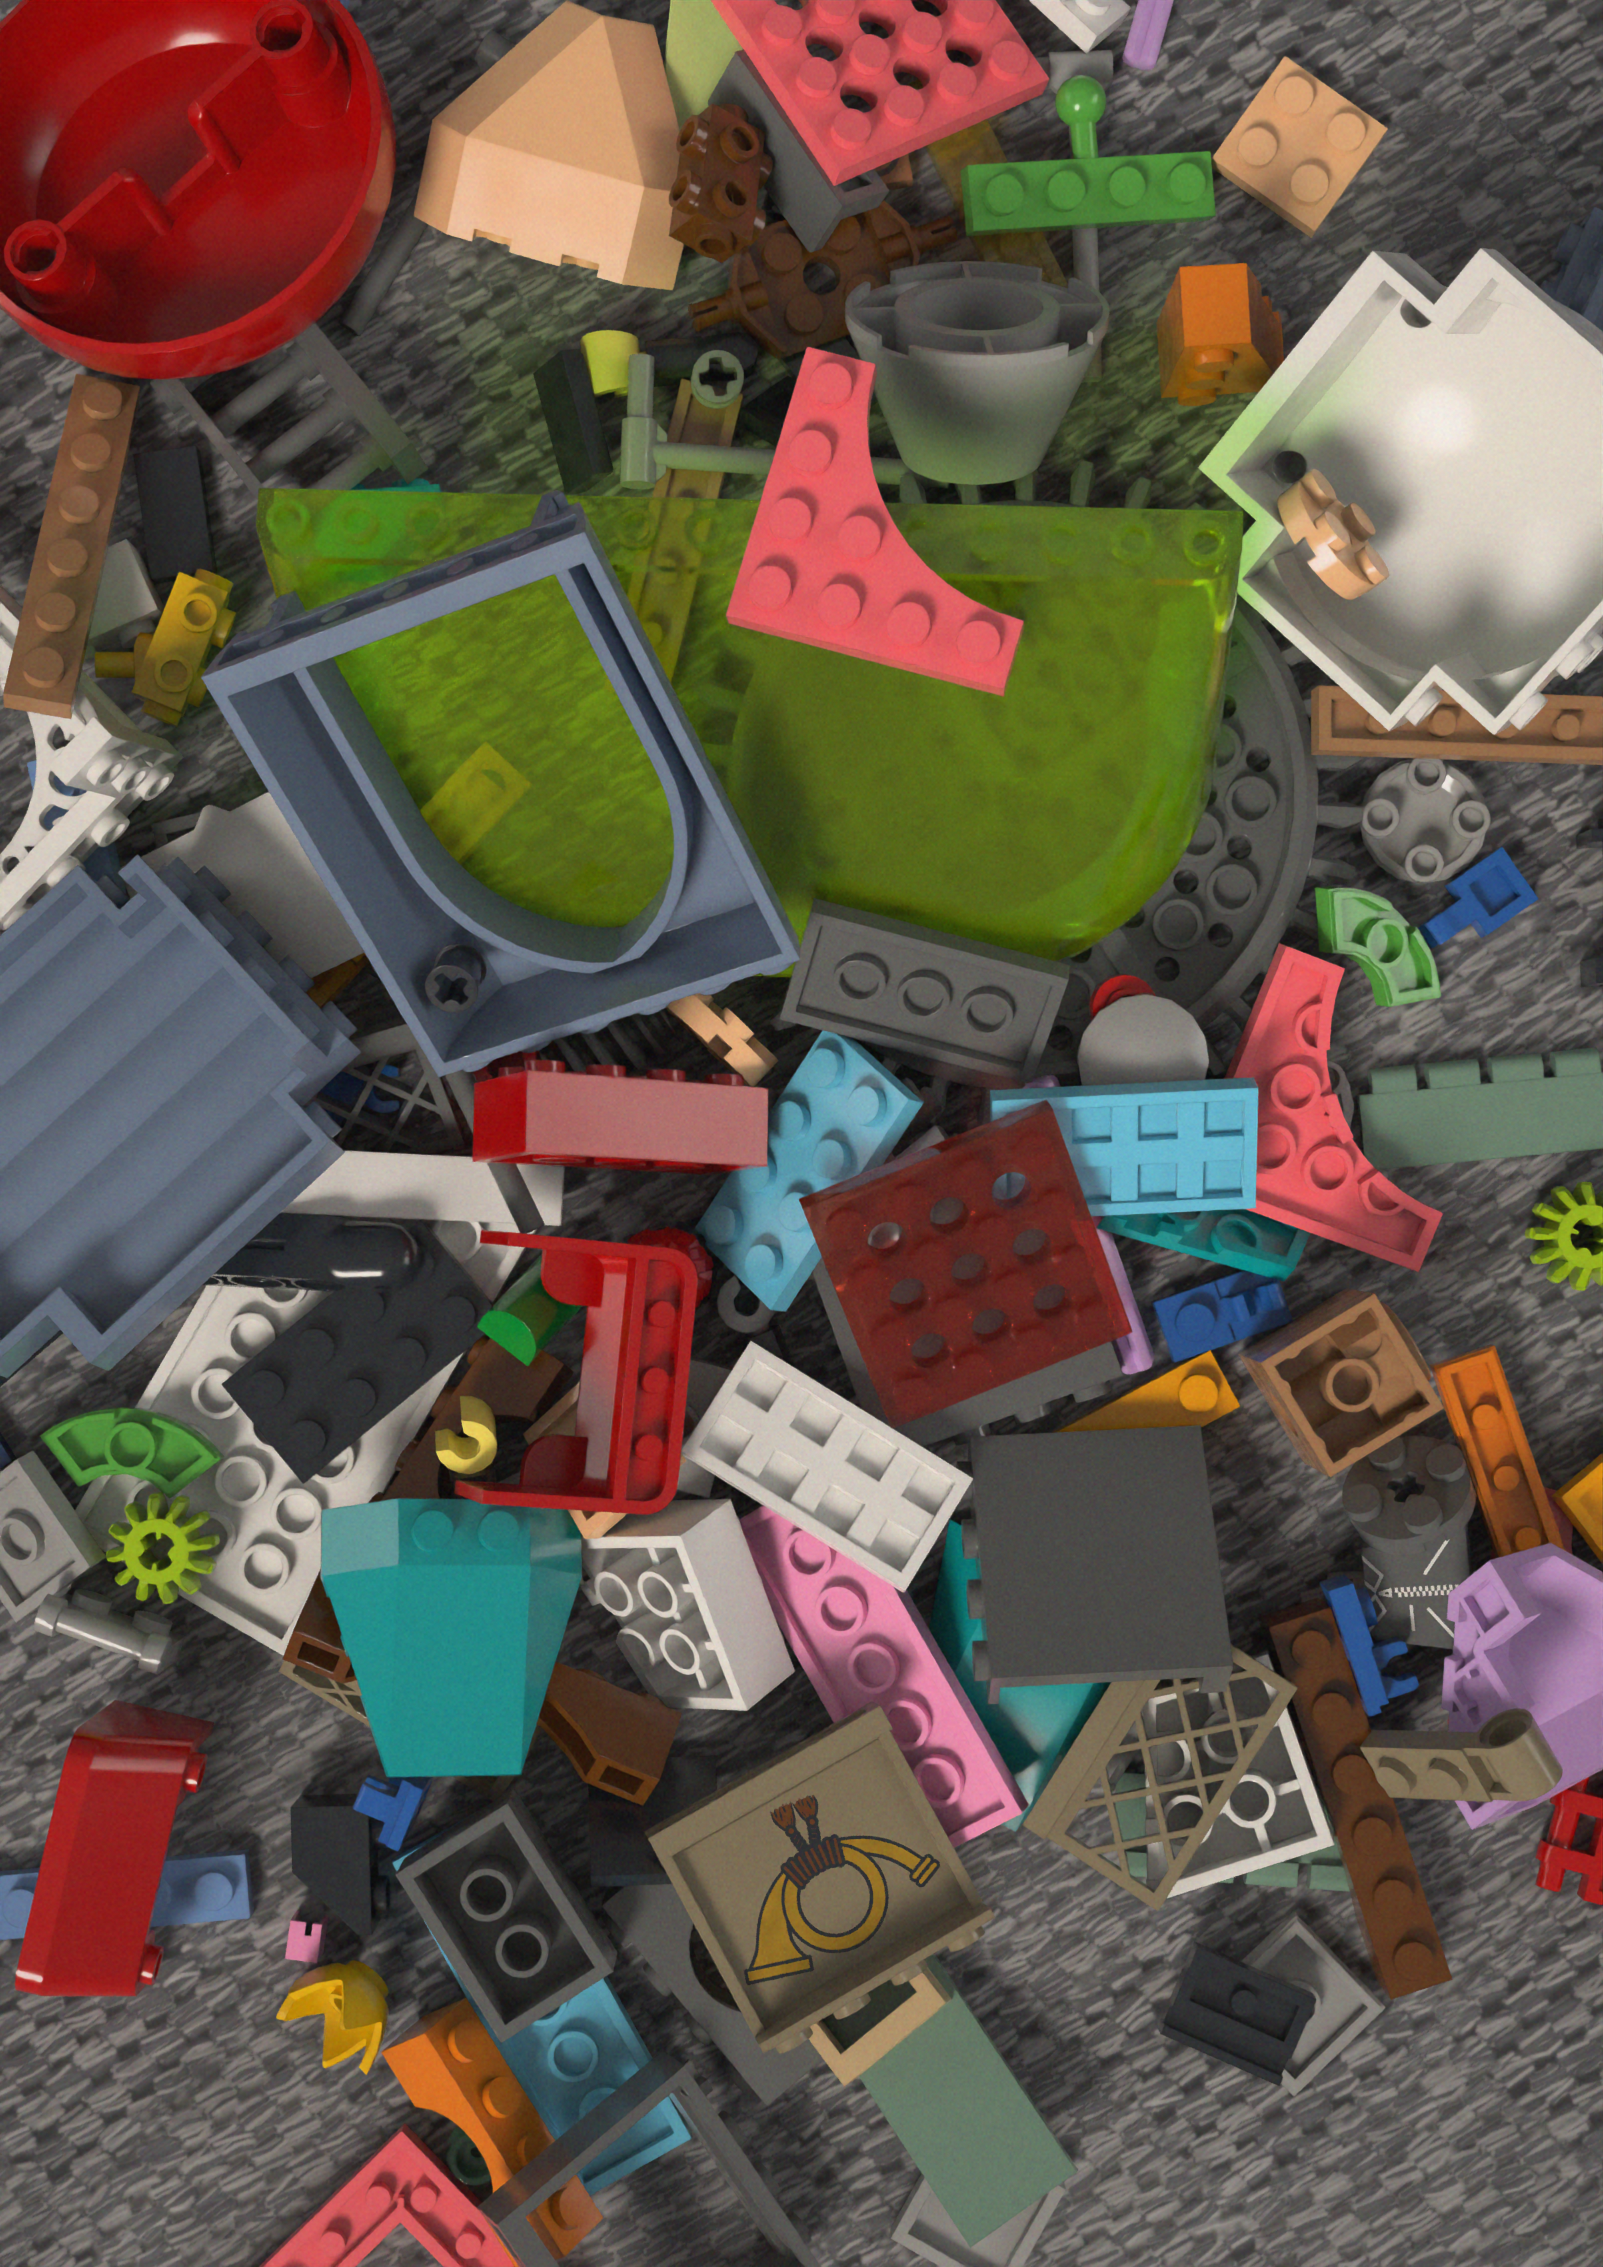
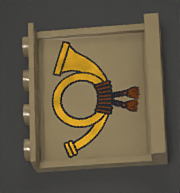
M874 1702L866 1704L644 1831L763 2054L774 2047L778 2053H785L796 2048L813 2035V2031L810 2028L813 2024L832 2013L836 2019H842L857 2012L870 2002L871 1998L868 1992L890 1979L893 1985L896 1986L915 1978L928 1967L925 1960L927 1957L946 1946L949 1947L951 1952H955L971 1945L985 1934L982 1925L995 1918L992 1910L983 1903L891 1733L893 1728L883 1709Z

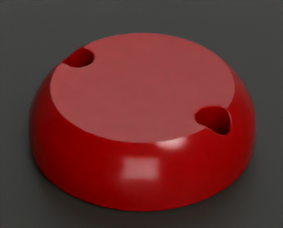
M22 0L0 22V309L32 337L66 359L105 373L145 379L202 377L235 369L265 357L291 342L316 323L345 293L362 269L377 239L390 202L396 168V132L391 103L375 55L351 14L339 0Z

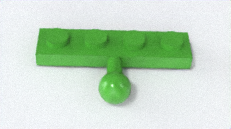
M1076 75L1067 79L1059 87L1055 98V107L1059 118L1066 125L1070 126L1073 159L967 165L960 171L966 236L1208 221L1216 216L1210 151L1116 157L1098 156L1096 123L1104 114L1106 94L1101 84L1096 79L1087 75Z

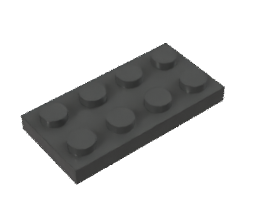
M813 898L800 943V960L794 963L780 1019L1016 1081L1030 1083L1033 1082L1069 981L1070 965Z

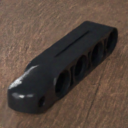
M279 1213L202 1285L391 1293L403 1289L414 1279L421 1263V1249L416 1238L401 1225L389 1222L351 1221L327 1215Z

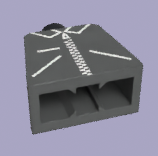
M1469 1521L1457 1535L1446 1541L1444 1534H1442L1435 1540L1424 1543L1427 1551L1413 1555L1388 1554L1373 1549L1365 1543L1362 1547L1363 1570L1327 1573V1579L1344 1574L1353 1582L1355 1590L1363 1587L1367 1589L1378 1620V1625L1369 1627L1371 1639L1383 1641L1398 1637L1405 1644L1453 1649L1455 1622L1447 1620L1448 1595L1473 1574Z

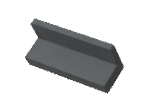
M745 50L735 52L708 99V106L712 103L715 105L727 103L740 106L749 116L748 123L765 132L763 152L772 157L773 165L763 187L807 251L814 252L822 249L841 219L879 207L889 189L875 169L834 186Z

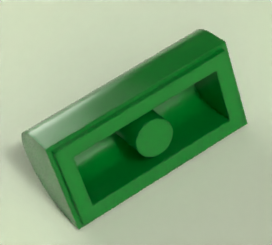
M542 1254L486 1312L477 1325L481 1331L527 1367L582 1307L581 1305L561 1303L547 1293L541 1280Z

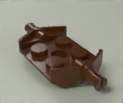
M883 199L877 208L841 219L823 248L814 252L807 251L786 219L765 226L759 238L752 245L743 247L730 257L727 289L723 290L720 295L694 304H688L690 319L694 318L692 325L698 332L703 328L730 319L732 325L739 323L745 332L753 337L757 346L778 360L806 351L807 347L814 348L846 337L850 333L845 322V302L851 291L865 281L870 282V291L890 284L891 271L916 266L923 256V252L951 242H957L956 227L950 229L954 223L950 215H946L943 218L915 227L914 225H909ZM813 263H821L828 266L836 277L835 290L824 295L816 294L809 290L803 280L804 268Z

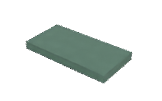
M934 1953L925 1959L928 1968L952 2000L859 2077L971 2248L1077 2173L1078 2168ZM890 1979L868 1992L871 2000L866 2006L842 2019H836L833 2015L824 2023L846 2051L915 1994L916 1990L909 1981L895 1986Z

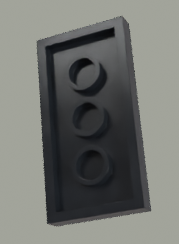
M423 1219L407 1230L416 1238L421 1249L420 1267L410 1284L399 1291L391 1293L333 1291L221 1384L303 1484L485 1335L477 1325L494 1304Z

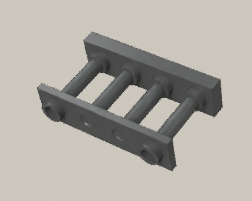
M316 323L293 340L294 343L286 349L289 354L288 357L210 418L190 393L215 374L180 379H154L151 381L150 385L173 414L183 407L186 408L267 513L257 521L281 552L292 544L307 563L315 558V552L298 530L373 471L380 468L384 472L393 465L409 484L428 469L409 438ZM320 374L331 387L323 394L326 401L248 462L244 463L226 438L305 376L311 381ZM354 420H357L367 432V435L359 440L362 447L281 510L262 484L338 424L343 422L348 426Z

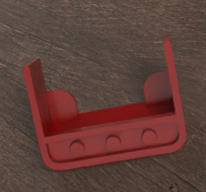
M481 1230L480 1243L543 1249L541 1280L547 1293L561 1303L587 1306L575 1435L550 1434L533 1441L526 1449L522 1458L519 1484L456 1480L454 1493L478 1503L490 1505L642 1515L661 1511L673 1500L679 1481L698 1286L697 1271L693 1262L686 1254L673 1248Z
M114 1700L77 1728L65 1757L15 1977V1989L17 1991L39 1996H137L146 1985L153 1986L155 1984L162 1963L164 1947L154 1944L155 1931L150 1929L177 1807L183 1802L187 1791L198 1793L207 1765V1754L198 1751L199 1746L211 1736L214 1722Z

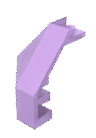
M1552 1543L1489 1560L1448 1595L1447 1620L1455 1622L1453 1655L1447 1656L1444 1659L1441 1709L1449 1711L1448 1732H1478L1487 1720L1503 1711L1515 1708L1526 1709L1535 1719L1559 1761L1563 1773L1560 1781L1553 1789L1532 1800H1493L1492 1802L1455 1800L1472 1830L1532 1808L1603 1769V1572Z

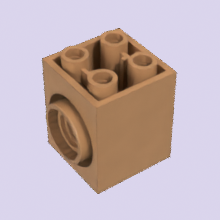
M1346 1288L1238 1354L1302 1461L1329 1477H1332L1444 1409V1406L1428 1382L1431 1378L1430 1371L1418 1346L1397 1315L1388 1305L1380 1302L1375 1293Z

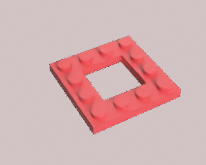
M404 2123L259 2267H356L399 2223L443 2267H514L478 2209L477 2206L482 2202Z

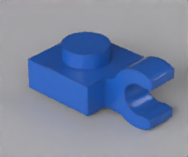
M1500 847L1446 884L1444 887L1455 902L1417 928L1430 949L1443 944L1469 924L1473 926L1480 938H1482L1539 898L1503 847Z

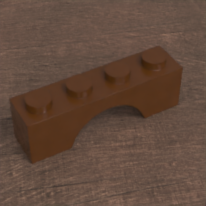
M485 1334L472 1347L467 1358V1363L472 1366L458 1387L454 1384L449 1385L434 1404L431 1416L435 1418V1421L423 1439L414 1438L400 1454L394 1468L399 1474L386 1494L378 1492L368 1503L398 1498L451 1499L450 1469L439 1460L436 1453L435 1431L450 1429L461 1438L470 1437L463 1432L460 1396H473L483 1400L492 1410L495 1417V1425L509 1422L534 1424L551 1408L574 1374V1371L544 1350L527 1367Z

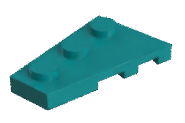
M1247 1209L1102 1216L1096 1227L1100 1230L1280 1281H1285L1294 1271L1310 1236V1232Z

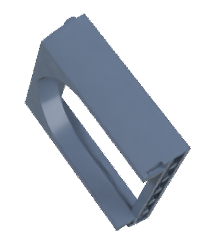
M555 490L541 496L529 527L306 611L295 591L279 597L270 604L275 612L269 623L264 628L251 633H247V631L237 633L201 676L438 1077L460 1070L465 1072L477 1071L487 1066L494 1059L518 1051L532 1053L544 1048L552 1040L577 1032L591 1034L603 1029L611 1021L636 1013L643 1015L653 1014L664 1009L673 1001L697 993L702 995L715 994L728 987L732 982L759 973L763 975L777 974L800 960V945L793 925L581 504L577 502L574 505H569L564 493ZM555 574L639 736L665 791L674 832V859L671 870L654 899L638 916L624 927H591L557 921L530 912L488 889L470 875L436 838L420 813L333 657ZM455 943L466 944L479 951L485 959L487 965L486 977L482 984L478 986L477 999L469 1009L462 1012H447L439 1009L429 1000L425 991V982L428 974L434 969V961L438 952L443 947ZM459 974V975H457L456 977H454V978H452V979H450V980H451V981H454V980H456L457 978H460V977H462V978L465 979V977H463V976H461V975Z

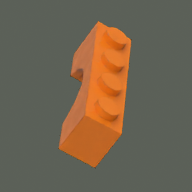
M467 1998L420 2018L381 2051L415 2107L429 2109L444 2115L457 2124L475 2143L489 2169L493 2193L555 2141ZM574 2175L527 2215L526 2219L553 2258L558 2260L564 2258L603 2219V2216L578 2176ZM489 2225V2227L493 2231L494 2235L498 2239L499 2243L503 2247L504 2251L508 2255L514 2267H519L510 2255V2253L508 2252V2250L506 2249V2247L503 2245L499 2237L496 2235L492 2227Z

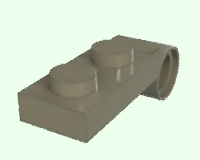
M1521 1708L1506 1710L1493 1716L1481 1726L1478 1732L1372 1730L1360 1746L1375 1772L1378 1783L1385 1789L1388 1796L1392 1798L1492 1802L1493 1800L1528 1801L1538 1798L1553 1789L1560 1781L1563 1773L1559 1761L1532 1714L1528 1710Z

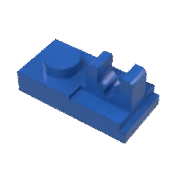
M1245 1270L1151 1301L1168 1352L1174 1363L1293 1321L1279 1280Z
M1344 1574L1321 1581L1322 1592L1326 1604L1331 1607L1363 1709L1369 1717L1382 1713L1380 1706L1389 1704L1388 1699L1418 1688L1419 1683L1413 1672L1404 1673L1401 1676H1391L1386 1672L1381 1673V1670L1387 1667L1388 1661L1393 1656L1408 1652L1407 1646L1398 1637L1377 1643L1372 1642L1368 1627L1378 1625V1620L1371 1598L1365 1587L1355 1590L1353 1582Z
M368 1775L366 1781L362 1783L353 1809L385 1822L378 1841L386 1844V1847L399 1851L416 1822L434 1777H390L387 1782Z

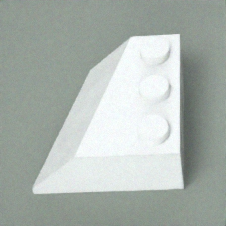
M731 1499L672 1500L664 1509L657 1513L648 1515L626 1514L601 1538L584 1539L581 1534L582 1566L590 1579L580 1587L592 1606L602 1603L608 1611L613 1613L622 1627L617 1635L616 1644L648 1694L662 1700L666 1707L747 1711L795 1672L785 1646L784 1637L779 1630L764 1590L762 1579L755 1566Z

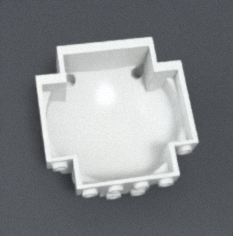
M1480 248L1449 287L1441 285L1407 254L1372 251L1198 467L1256 520L1214 572L1388 731L1406 724L1408 720L1415 727L1419 725L1443 699V696L1438 692L1442 689L1493 735L1507 729L1511 724L1522 730L1548 702V699L1540 692L1554 677L1561 675L1567 680L1576 671L1578 673L1582 672L1603 650V638L1600 636L1603 632V331L1579 313L1554 301L1495 249ZM1312 469H1317L1327 478L1336 493L1337 499L1344 507L1354 502L1364 510L1375 528V535L1369 538L1368 542L1380 555L1389 571V577L1368 593H1364L1360 597L1357 596L1353 600H1347L1338 595L1314 572L1307 562L1314 558L1316 554L1309 546L1305 537L1294 544L1278 510V497Z

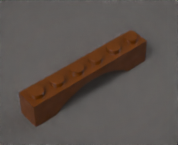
M320 1569L282 1659L342 1684L356 1681L350 1658L346 1656L340 1638L342 1634L330 1597H327L321 1580ZM555 1662L537 1725L567 1755L583 1782L643 1806L660 1780L682 1713L666 1707L662 1700L651 1694L632 1693L610 1684L595 1671L584 1668L573 1669Z
M1317 1597L1259 1616V1623L1276 1672L1298 1686L1288 1706L1304 1745L1329 1818L1348 1882L1355 1916L1377 1982L1392 2000L1453 1980L1394 1799L1389 1797L1385 1789L1378 1783L1375 1772L1360 1749L1361 1744L1371 1733V1729L1331 1607Z

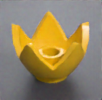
M352 1960L347 1965L340 1963L328 1964L309 1971L295 1980L276 2018L290 2021L304 2016L323 2013L325 2020L322 2066L324 2068L333 2066L365 2047V2054L359 2068L367 2075L378 2055L386 2032L389 2009L385 1998L388 1996V1988L383 1979L362 1962Z

